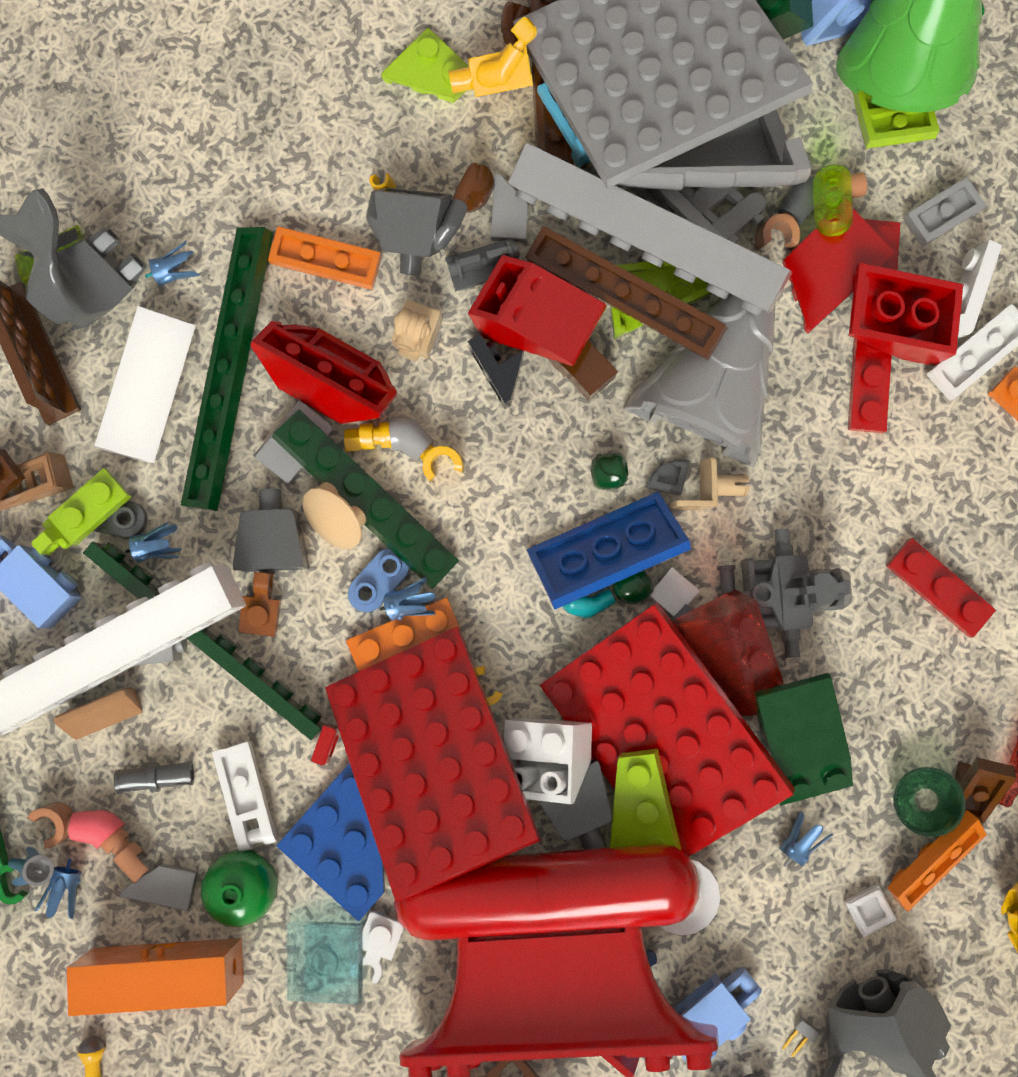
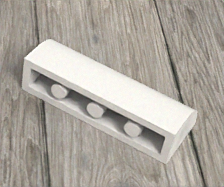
M137 306L94 445L95 448L135 460L154 463L196 325Z

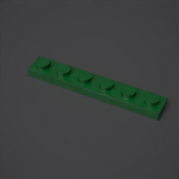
M300 409L273 433L272 438L319 483L328 482L337 489L338 494L350 506L360 508L366 516V523L364 525L421 579L427 578L426 584L431 589L459 562L450 551Z

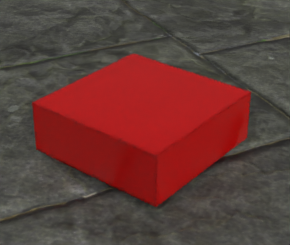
M330 723L323 725L311 762L323 766L331 761L340 735L338 726Z

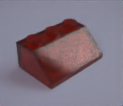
M734 589L672 620L673 624L741 716L757 715L754 692L784 685L757 600Z

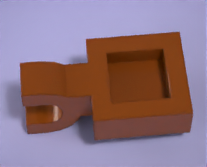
M254 572V596H243L247 606L241 609L238 632L271 637L277 635L282 600L271 599L274 573Z

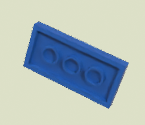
M656 492L528 548L526 551L555 610L691 550L689 539L659 492Z

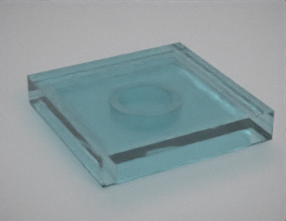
M291 921L287 923V1001L356 1005L363 1001L362 923Z

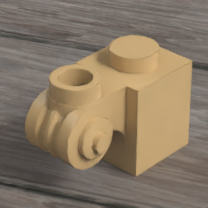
M406 299L401 312L394 318L395 332L392 337L393 345L396 349H399L398 354L412 361H418L419 357L429 359L442 323L441 311Z

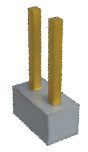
M801 1015L794 1024L795 1031L782 1047L784 1050L798 1032L803 1034L805 1037L792 1053V1057L797 1054L808 1039L814 1042L820 1035L819 1030Z

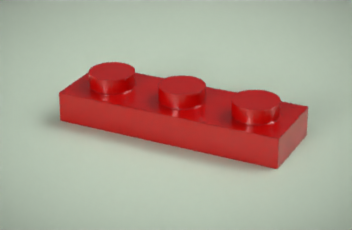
M913 538L908 539L886 565L888 569L969 638H974L997 611Z

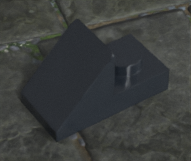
M481 334L468 341L469 350L504 409H507L512 404L524 358V351L498 364L497 362L501 360V356L492 341L485 343Z

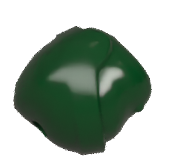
M622 453L597 454L592 460L590 472L593 485L596 488L613 490L625 485L628 480V466Z
M645 570L613 584L617 598L624 603L632 605L644 601L654 592L653 582Z

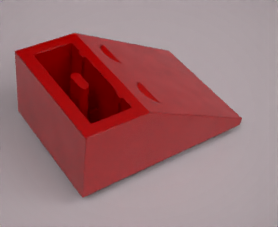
M502 255L468 311V315L484 339L574 366L607 306L604 302L534 263Z

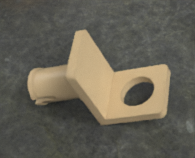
M710 457L700 462L701 501L677 500L667 504L670 510H709L718 506V496L746 497L750 486L736 485L748 483L749 477L747 474H718L717 460L715 457Z

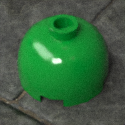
M236 849L224 853L209 866L202 880L200 896L204 909L214 921L226 927L240 928L255 923L270 910L275 901L278 879L274 867L253 850L240 852Z

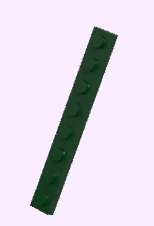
M237 227L181 506L218 511L273 232L265 227Z
M91 542L84 550L83 554L138 599L148 597L150 600L159 595L158 588L150 583L154 577L139 565H135L134 568L123 561L126 554L114 544L108 542L104 545ZM206 628L187 637L191 643L307 738L313 740L321 733L324 725L320 722V719L323 717L321 713L308 703L301 706L291 698L294 692L283 682L276 680L275 683H272L263 675L266 669L255 659L248 657L244 660L235 652L238 646L231 639L221 633L216 637Z

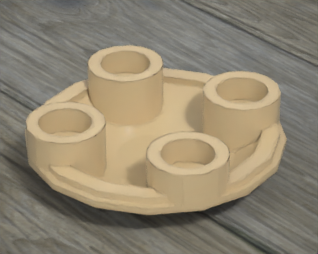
M323 482L317 488H311L304 495L302 505L305 516L311 527L321 538L341 549H352L360 543L362 536L361 527L366 523V516L360 508L350 506L338 494L337 489L328 482Z

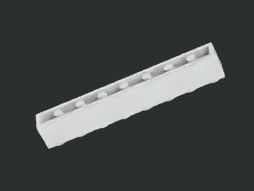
M211 562L202 564L189 572L191 575L189 579L181 583L179 580H174L158 588L159 595L150 600L148 597L140 598L126 606L128 612L118 617L117 614H112L95 622L96 629L89 633L81 631L63 640L65 646L58 650L53 647L37 653L33 656L34 663L28 666L20 664L2 673L4 679L0 680V737L133 667V665L246 607L247 605L228 566H212Z

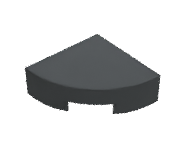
M679 459L661 465L651 474L645 488L681 496L690 460Z

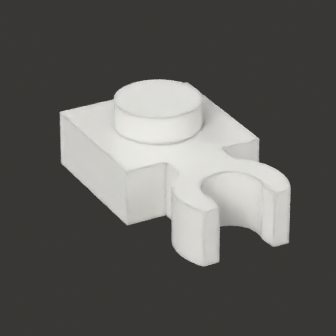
M373 909L370 910L357 948L366 951V954L356 961L353 968L354 976L358 977L362 966L371 965L375 971L372 983L376 984L379 981L383 971L380 959L382 957L392 961L404 929L398 919Z

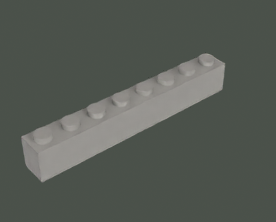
M528 143L525 144L508 181L509 185L518 189L516 197L533 205L539 199L549 204L547 212L565 221L568 214L580 219L577 227L595 236L598 235L599 230H602L612 235L610 243L628 252L631 245L644 251L641 256L642 259L658 267H661L663 261L676 267L674 275L691 283L698 277L709 283L706 288L707 291L725 300L730 293L742 299L739 307L758 316L762 309L771 313L792 274L791 270L622 188L612 186L607 189L601 178Z

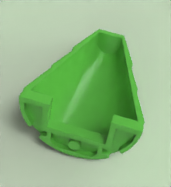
M873 0L869 5L868 12L839 53V58L836 62L837 74L842 82L855 94L862 90L873 96L871 103L888 109L904 112H930L957 104L962 95H968L972 90L977 77V71L980 67L982 0Z

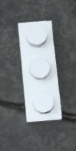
M1012 303L1005 307L957 348L956 355L937 364L926 374L949 401L955 399L1018 346V310Z

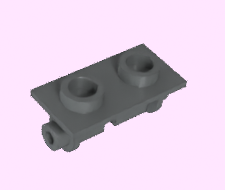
M507 239L446 257L455 292L486 283L502 255L519 259L520 251L517 242L515 243L514 239Z

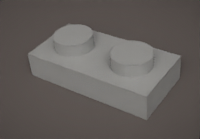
M965 177L907 213L903 219L920 245L924 247L981 212L987 205L970 180Z

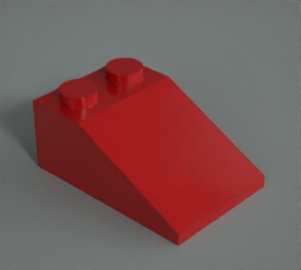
M859 263L856 266L848 336L901 360L935 366L957 353L964 284Z

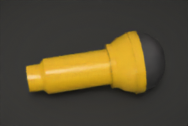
M91 1036L85 1038L78 1047L77 1055L84 1065L85 1077H101L100 1061L105 1051V1044L99 1037Z

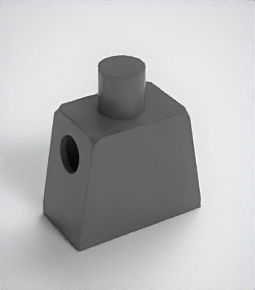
M260 489L259 510L242 511L240 514L233 570L238 572L309 569L299 512L294 509H281L280 489Z
M591 759L573 804L538 801L563 841L565 842L579 836L584 850L605 848L607 845L599 827L613 821L600 765L597 759Z

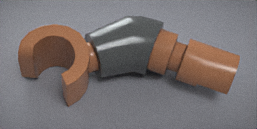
M864 172L850 175L831 176L829 180L826 177L818 179L816 176H810L805 183L791 185L778 214L770 217L757 229L755 234L757 249L760 250L771 242L772 229L780 230L784 234V246L791 250L797 246L800 239L799 226L814 210H819L822 205L829 204L830 200L834 203L866 195L867 180Z

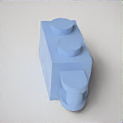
M0 535V557L5 552L9 554L3 561L0 559V591L38 628L52 629L82 598L75 590L78 587L77 582L63 571L60 573L56 572L49 565L53 561L50 556L41 555L32 547L16 546L8 538Z
M741 967L723 981L715 973L674 1007V1009L691 1021L715 1025L718 1029L719 1047L728 1039L734 1040L745 1031L746 1024L751 1020L745 1008L758 998L762 989L748 971ZM740 986L743 992L735 998L731 991ZM717 1051L712 1052L713 1056L711 1057V1060L715 1057ZM683 1055L682 1058L686 1062V1055Z

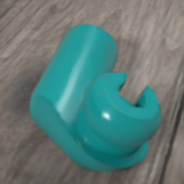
M605 588L592 597L585 596L564 605L563 609L568 614L588 619L612 606L616 601L610 590Z

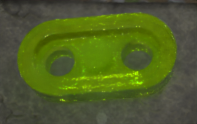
M837 164L828 165L820 169L814 177V218L816 228L820 233L826 236H838L845 233L853 222L851 174L846 167ZM834 186L839 187L837 190H828ZM832 218L840 219L835 222H828Z

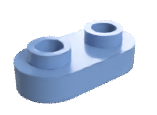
M389 548L380 551L350 584L348 589L349 602L355 609L362 612L377 610L384 603L385 593L396 590L408 576L410 568ZM388 560H395L397 563V569L393 573H387L384 570V564ZM364 587H370L372 590V597L367 601L362 600L360 597V591Z

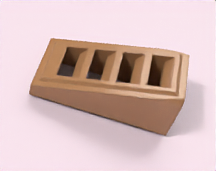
M47 452L18 464L17 467L26 477L27 491H23L20 482L14 488L15 496L9 497L8 493L7 499L4 496L0 500V511L72 489L74 486L65 456ZM37 470L42 484L39 486L37 485V481L34 474V471Z

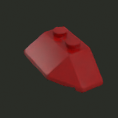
M271 321L251 341V348L278 389L340 424L378 419L397 395V390L391 384L390 378L381 362L320 328L297 324L282 325L281 322Z

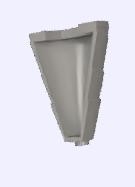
M776 109L617 184V187L682 190L684 186L729 188L732 186L776 187L797 185L808 180L812 167L800 137L788 140Z
M729 293L726 300L720 297L704 312L728 327L709 360L677 344L666 355V359L629 396V401L625 404L623 410L654 424L657 423L659 418L724 446L721 454L754 468L761 453L764 400L767 398L769 354L773 351L775 306L771 313L762 309L758 316L739 307L742 299Z

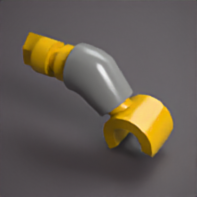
M390 417L389 421L380 422L377 427L374 426V423L360 424L358 429H347L344 432L345 452L376 449V445L381 444L382 448H392L393 451H401L415 461L422 459L424 475L429 481H433L437 476L433 465L435 460L442 455H447L452 459L454 470L464 471L463 458L458 451L446 446L434 447V440L415 420L407 417Z

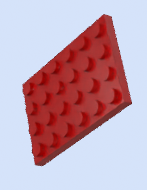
M658 602L539 685L565 721L592 723L591 758L593 760L597 759L602 773L614 789L618 758L622 753L658 749L681 850L688 856L700 851L794 795V786Z
M458 627L452 628L325 687L395 902L406 900L541 841L540 834L462 632Z

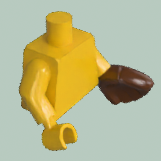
M508 1L505 4L501 15V32L506 44L504 50L469 58V67L448 71L453 94L474 89L475 97L533 86L526 46L536 37L537 29L528 17H523L529 14V7L514 3L513 1ZM523 17L514 25L513 21Z

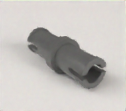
M192 761L169 765H159L158 762L149 763L148 767L126 770L118 769L114 772V789L117 791V794L147 789L154 793L160 792L161 788L194 784Z

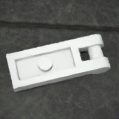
M988 240L970 249L962 261V269L965 270L959 282L964 284L958 338L969 335L975 328L1002 247L1001 244L992 240Z
M248 741L212 752L238 850L240 852L251 850L254 844L264 842L265 845L277 842L278 835L270 813L252 742ZM257 818L259 828L249 830L246 820Z

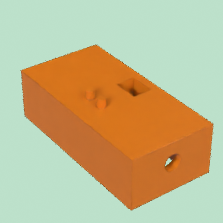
M242 938L93 948L66 967L68 1016L226 1006L244 984Z

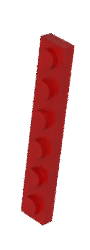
M865 219L896 252L882 267L898 270L901 222ZM855 338L848 430L883 434L887 432L892 355Z

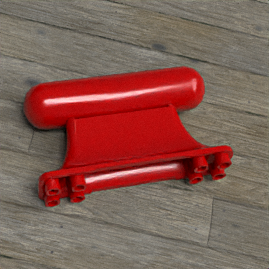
M665 844L507 855L401 902L394 901L398 921L411 936L430 941L457 939V970L449 1006L433 1033L412 1041L400 1052V1066L408 1067V1077H432V1071L439 1070L442 1066H446L447 1077H471L470 1069L479 1067L481 1062L625 1055L627 1058L645 1057L646 1071L664 1072L670 1070V1059L673 1056L686 1055L687 1069H710L712 1067V1052L718 1050V1029L712 1024L691 1021L679 1014L670 1005L654 978L648 962L641 928L673 925L684 921L694 911L700 893V880L694 863L682 850Z

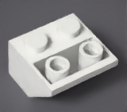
M536 718L505 720L504 744L525 798L573 804L591 762L592 723Z

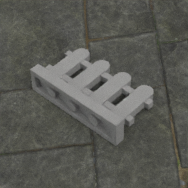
M684 186L682 190L631 188L640 198L733 243L738 242L739 238L736 234L747 225L752 223L757 227L764 219L761 215L766 207L764 196L759 193H750L744 198L737 191L739 186L701 188L695 194L687 186ZM727 198L734 207L718 218L711 210Z

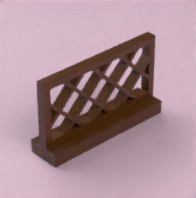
M0 280V345L26 403L39 410L44 423L47 425H51L81 411L39 314L25 297V284L20 281L8 286Z

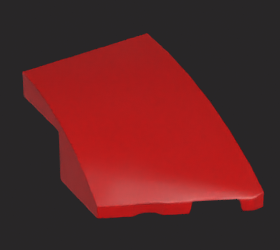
M847 201L827 217L782 262L783 267L792 272L789 277L792 283L791 291L795 302H799L805 320L803 327L807 333L812 331L854 292L857 264L865 263L882 267L896 254Z

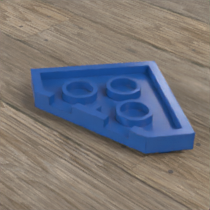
M349 763L276 846L359 922L383 895L385 883L383 863Z

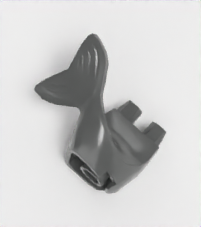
M44 188L36 189L28 194L17 215H0V236L31 252L34 256V264L25 290L26 299L56 324H68L70 322L74 324L71 327L72 331L85 328L109 313L136 286L137 280L147 266L134 253H131L121 263L110 254L121 240L108 226L99 230L93 236L89 234L72 246L56 252L59 232L57 210Z
M886 969L875 970L877 977H871L859 984L854 979L838 991L831 1000L827 1013L828 1060L823 1077H840L844 1054L851 1051H862L883 1060L893 1072L905 1074L907 1077H936L932 1066L935 1060L946 1057L950 1046L946 1036L951 1025L935 996L912 978Z

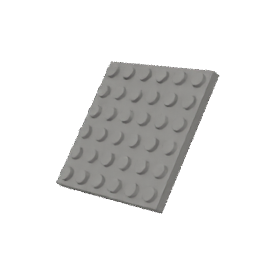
M557 0L523 16L528 17L537 29L536 37L526 46L527 53L607 189L812 92L813 82L756 0ZM523 17L513 21L514 25Z

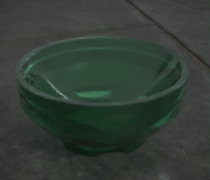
M919 767L910 770L899 779L893 793V807L897 817L903 825L918 835L926 837L946 835L960 824L964 816L966 803L961 786L949 773L938 768ZM930 789L936 794L937 805L933 810L922 811L917 808L915 796L918 791Z

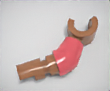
M54 802L34 810L27 817L33 822H37L45 817L50 818L54 822L56 827L55 835L44 840V849L52 848L68 838L73 841L92 844L96 849L101 847L107 855L112 852L116 856L113 861L134 884L149 870L137 857L142 853L143 849L136 841L130 843L127 840L129 834L123 828L125 823L108 810L73 812L66 804Z

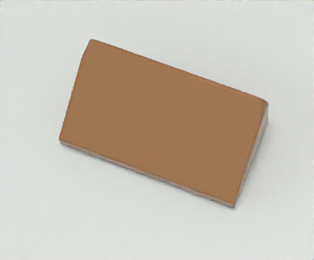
M124 688L55 716L54 722L69 736L77 740L141 714L143 709L135 689Z

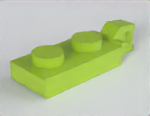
M103 468L48 516L49 519L45 520L42 524L46 530L41 532L31 544L39 554L47 556L60 546L65 550L72 545L77 546L132 496L109 470Z

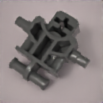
M789 529L774 530L776 546H774L775 557L768 560H753V558L741 560L744 592H736L735 565L717 566L721 585V594H718V601H722L724 622L722 629L740 628L736 600H744L747 632H759V630L766 629L781 630L785 658L800 657V629H810L812 627L813 612L841 610L852 602L851 577L847 571L841 568L809 571L807 557L804 555H793Z

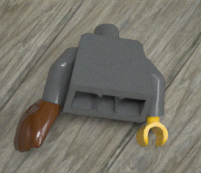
M470 164L455 190L453 200L452 194L396 188V183L389 173H386L384 183L379 185L380 178L377 174H372L369 178V183L374 191L370 194L366 220L376 239L380 241L382 251L400 254V273L420 275L422 256L431 257L439 253L441 249L446 248L460 228L466 213L475 212L487 203L489 196L495 188L493 173L483 164Z

